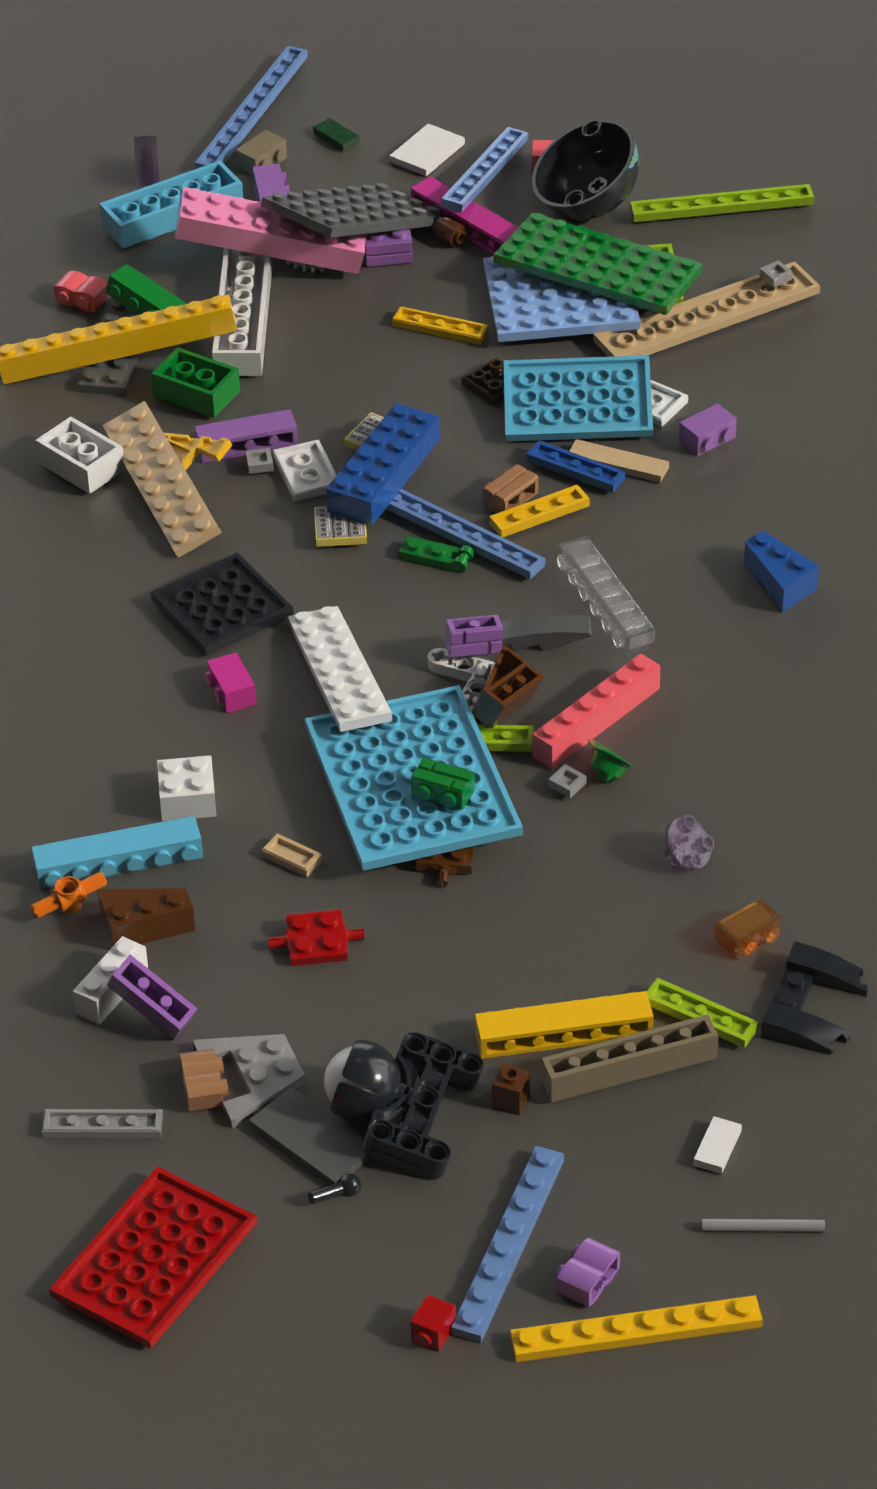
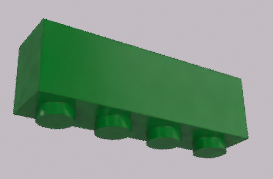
M125 264L109 275L105 294L137 315L163 310L170 306L176 307L187 304L128 264Z

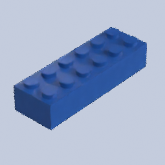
M395 403L326 488L327 512L372 526L439 442L440 416Z

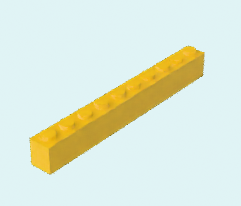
M218 295L211 299L192 301L189 304L176 307L170 306L163 310L145 312L137 316L122 317L115 321L101 322L93 326L75 328L63 333H53L45 337L27 339L24 342L5 344L0 347V374L3 384L237 331V324L230 295Z

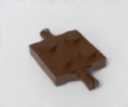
M475 846L419 858L416 860V871L438 874L436 885L441 888L443 880V888L448 886L449 875L457 873L472 874Z

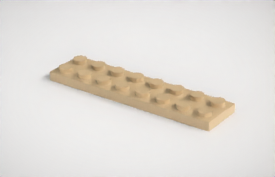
M145 401L102 425L110 440L123 447L124 458L122 461L178 558L222 533Z

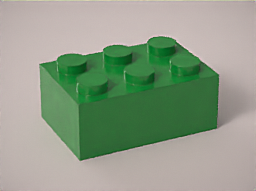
M178 347L151 373L154 397L213 418L240 392L239 368Z

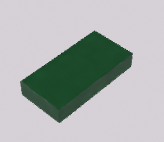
M331 118L313 126L314 134L342 151L360 142L359 135Z

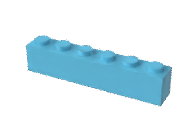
M195 816L32 847L34 868L40 889L54 887L57 880L66 876H71L81 881L99 872H102L106 877L203 858L202 840Z

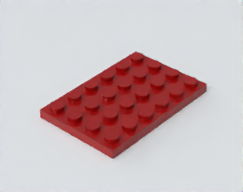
M157 1166L49 1289L50 1297L152 1349L255 1227L257 1215Z

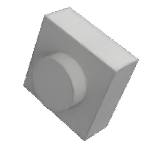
M778 260L760 268L759 276L772 287H776L792 280L793 271Z
M270 448L245 451L249 474L274 471Z
M564 764L548 779V787L571 798L586 784L587 776Z

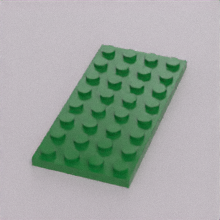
M533 212L494 253L493 258L494 263L663 315L668 314L701 274L703 267L702 263L695 262L690 258L678 257L670 252L655 250L647 245L635 244L627 239L612 237L604 232L592 231L584 226H576L566 223L564 220H556L546 217L541 213Z

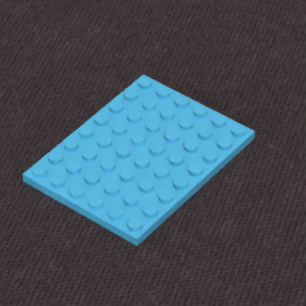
M460 685L388 700L386 702L392 712V721L344 732L339 731L331 713L305 718V727L363 871L523 835L521 821ZM423 757L475 772V791L471 798L468 799L464 810L454 807L447 808L440 803L429 800L423 801L412 796L411 777Z

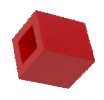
M427 1295L410 1321L411 1341L416 1342L421 1347L431 1348L439 1352L452 1332L451 1327L456 1318V1305Z

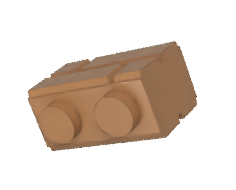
M516 464L510 470H504L500 477L493 482L486 483L482 491L484 507L492 512L495 511V514L526 503L538 494V476L529 470L527 471L526 468L519 464Z

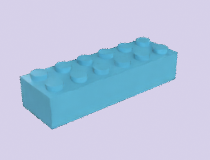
M220 160L99 203L101 226L122 249L131 247L176 230L177 212L183 187L243 198L242 182Z

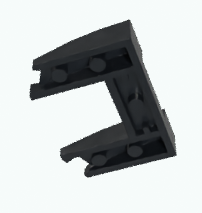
M794 941L786 961V970L773 1001L769 1002L762 1019L761 1037L832 1055L834 1048L831 1046V1043L837 1038L847 1043L850 1041L851 1032L820 1017L802 1011L813 983L867 997L868 987L861 984L860 977L863 976V969L837 955Z

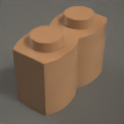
M215 1049L180 1053V1069L188 1110L196 1111L222 1107L224 1097L229 1096L227 1080L220 1077V1074H224L222 1057H216Z

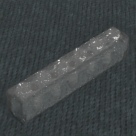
M588 536L559 544V555L557 556L559 568L566 572L571 585H575L579 590L581 599L589 604L592 614L599 618L604 631L609 632L612 636L615 646L620 648L626 657L654 648L655 628Z

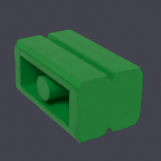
M424 757L411 777L412 796L423 801L429 800L440 803L447 808L454 807L464 810L468 799L471 798L475 791L474 771L436 762Z

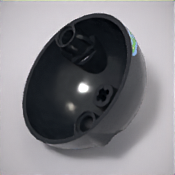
M598 119L579 124L561 134L544 150L535 165L532 175V187L535 195L550 210L563 217L576 219L577 221L602 217L613 211L629 196L638 176V149L630 130L620 122Z

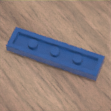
M540 440L527 453V462L614 493L625 480V471Z

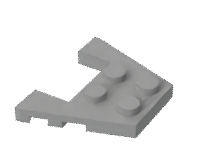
M284 1034L197 1039L193 1041L194 1051L215 1049L216 1057H222V1060L232 1058L249 1093L222 1102L223 1110L232 1128L242 1124V1119L249 1114L256 1115L262 1110L263 1105L272 1099L275 1100L289 1087L295 1089L305 1083V1074Z

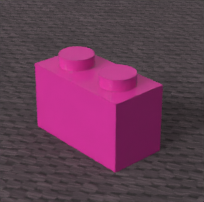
M237 652L207 661L208 672L204 673L205 681L209 688L212 687L214 689L215 700L217 704H222L226 713L256 705L255 684Z

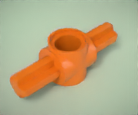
M102 872L91 875L81 881L71 876L62 877L56 881L55 888L50 890V896L31 904L30 911L34 918H40L55 910L65 914L75 913L81 909L82 902L87 900V895L106 886L107 880Z

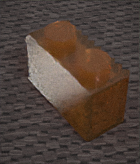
M759 898L715 923V939L736 959H739L745 954H752L758 946L761 947L767 941L773 942L777 939L781 930V916L773 908H770L765 901L763 902L762 898Z

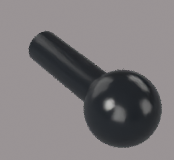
M345 1174L339 1179L338 1183L309 1192L308 1199L311 1204H315L339 1195L355 1196L361 1190V1181L354 1174Z

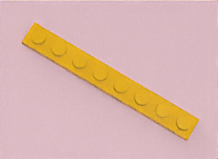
M753 1295L512 1329L510 1333L516 1362L762 1328L763 1319L757 1297Z

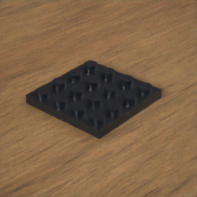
M238 552L151 592V600L206 656L288 618V616L294 615L293 606Z

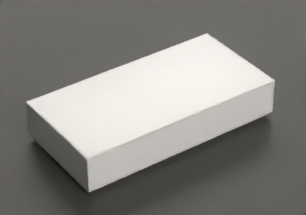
M713 1116L694 1157L693 1166L722 1174L740 1136L742 1124Z

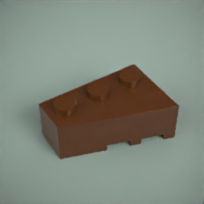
M504 645L487 675L472 708V714L492 729L533 698L544 676Z
M186 888L97 889L99 911L112 947L122 936L136 943L143 944L195 931L193 905Z

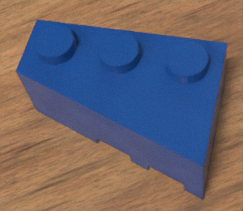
M761 530L745 541V567L759 584L762 583L765 586L768 596L777 601L782 613L818 589L819 565L764 530Z

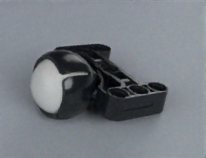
M409 1032L403 1037L395 1060L384 1047L371 1041L356 1040L353 1046L341 1050L331 1059L324 1075V1088L331 1102L330 1110L336 1116L356 1123L370 1121L362 1146L368 1156L434 1180L444 1175L451 1156L450 1147L445 1142L428 1136L446 1087L448 1085L462 1091L475 1089L484 1063L481 1057L475 1053L417 1032Z

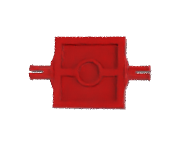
M342 909L285 915L287 927L285 936L268 937L269 949L286 947L290 955L291 966L348 961V941L365 940L364 928L347 930L346 925L343 923Z

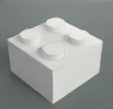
M211 755L157 760L162 821L195 816V818L217 817Z

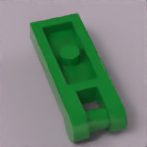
M407 536L399 550V559L457 573H463L468 566V562L474 556V550L467 545L459 548Z

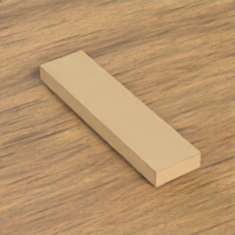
M578 439L575 440L569 450L570 452L625 471V475L661 483L669 469V461Z

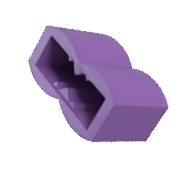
M586 1238L581 1244H577L574 1247L570 1260L565 1265L561 1264L555 1274L557 1293L587 1307L592 1306L599 1298L604 1287L611 1282L619 1270L620 1252L591 1238Z

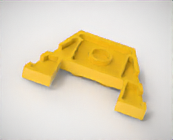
M164 433L185 470L188 469L199 454L220 461L232 446L227 438L212 440L211 437L202 436L198 439L190 438L189 435Z

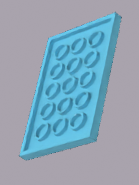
M649 355L504 360L506 441L653 436Z

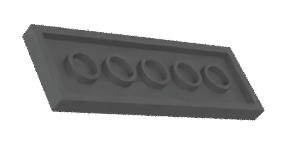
M108 298L100 323L115 321L122 317L137 316V314L113 298ZM140 353L84 366L78 383L79 392L126 396Z

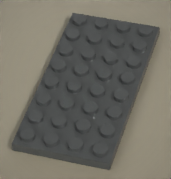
M376 183L375 186L361 185L358 188L347 186V189L337 187L332 188V190L318 189L317 192L304 190L303 193L288 192L287 195L273 193L272 196L262 197L260 205L330 238L433 226L440 217H449V215L440 213V208L425 206L422 200L410 199L406 197V193L392 191L388 185Z

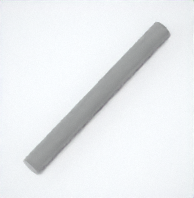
M702 1219V1231L825 1232V1220Z

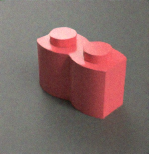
M68 271L54 286L55 300L63 305L77 306L84 311L95 312L109 297L105 294L108 282L100 277H88L78 271Z

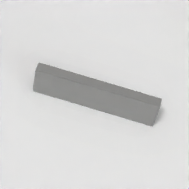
M44 1109L42 1138L161 1139L163 1109Z

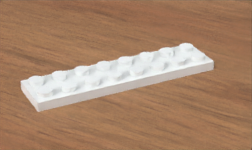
M326 606L320 610L303 611L296 615L288 616L289 627L339 731L344 732L392 721V712L338 606Z

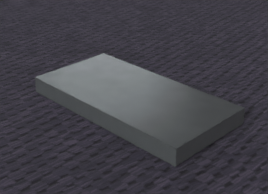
M289 1087L249 1120V1125L253 1130L329 1185L338 1183L339 1179L345 1174H353L372 1158L363 1150V1137L292 1087Z

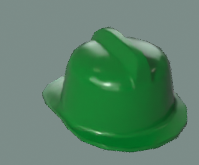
M591 739L587 740L593 747L589 766L595 771V777L598 780L606 783L611 779L619 780L629 767H634L604 745Z

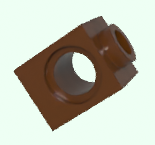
M502 1063L492 1083V1107L520 1115L530 1096V1071Z

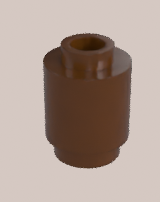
M448 217L438 218L433 225V232L436 237L453 247L460 246L466 240V227Z

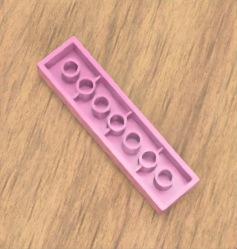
M183 187L177 212L176 239L359 274L365 254L366 234L330 238L260 206L261 202L201 191L195 188Z

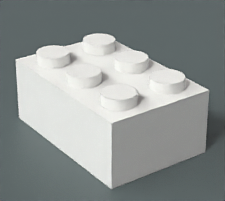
M69 417L35 440L38 463L89 494L125 470V464L122 461L124 458L123 447L73 417Z

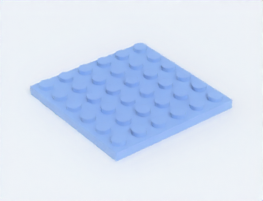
M494 256L483 258V267L498 342L640 329L637 306L494 263Z

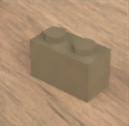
M268 130L263 131L235 149L237 169L253 176L254 166L279 164L287 158L286 139Z

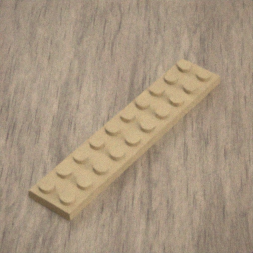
M792 262L785 266L793 271V278L781 285L772 287L758 274L677 303L667 315L652 312L639 317L640 329L593 333V342L608 357L651 355L819 294L820 285L796 262Z

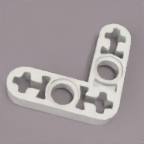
M444 648L431 650L427 656L429 670L440 675L467 681L462 692L472 711L479 693H475L472 690L475 688L482 689L486 680L484 676L487 678L494 662L470 655L464 659L450 657L447 649ZM460 665H467L470 668L463 670L457 667Z

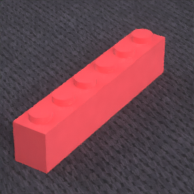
M640 653L532 734V757L553 770L589 743L588 739H594L660 689L661 665Z

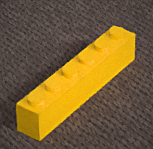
M647 991L631 992L475 1014V1034L481 1059L596 1044L653 1029L654 1016Z

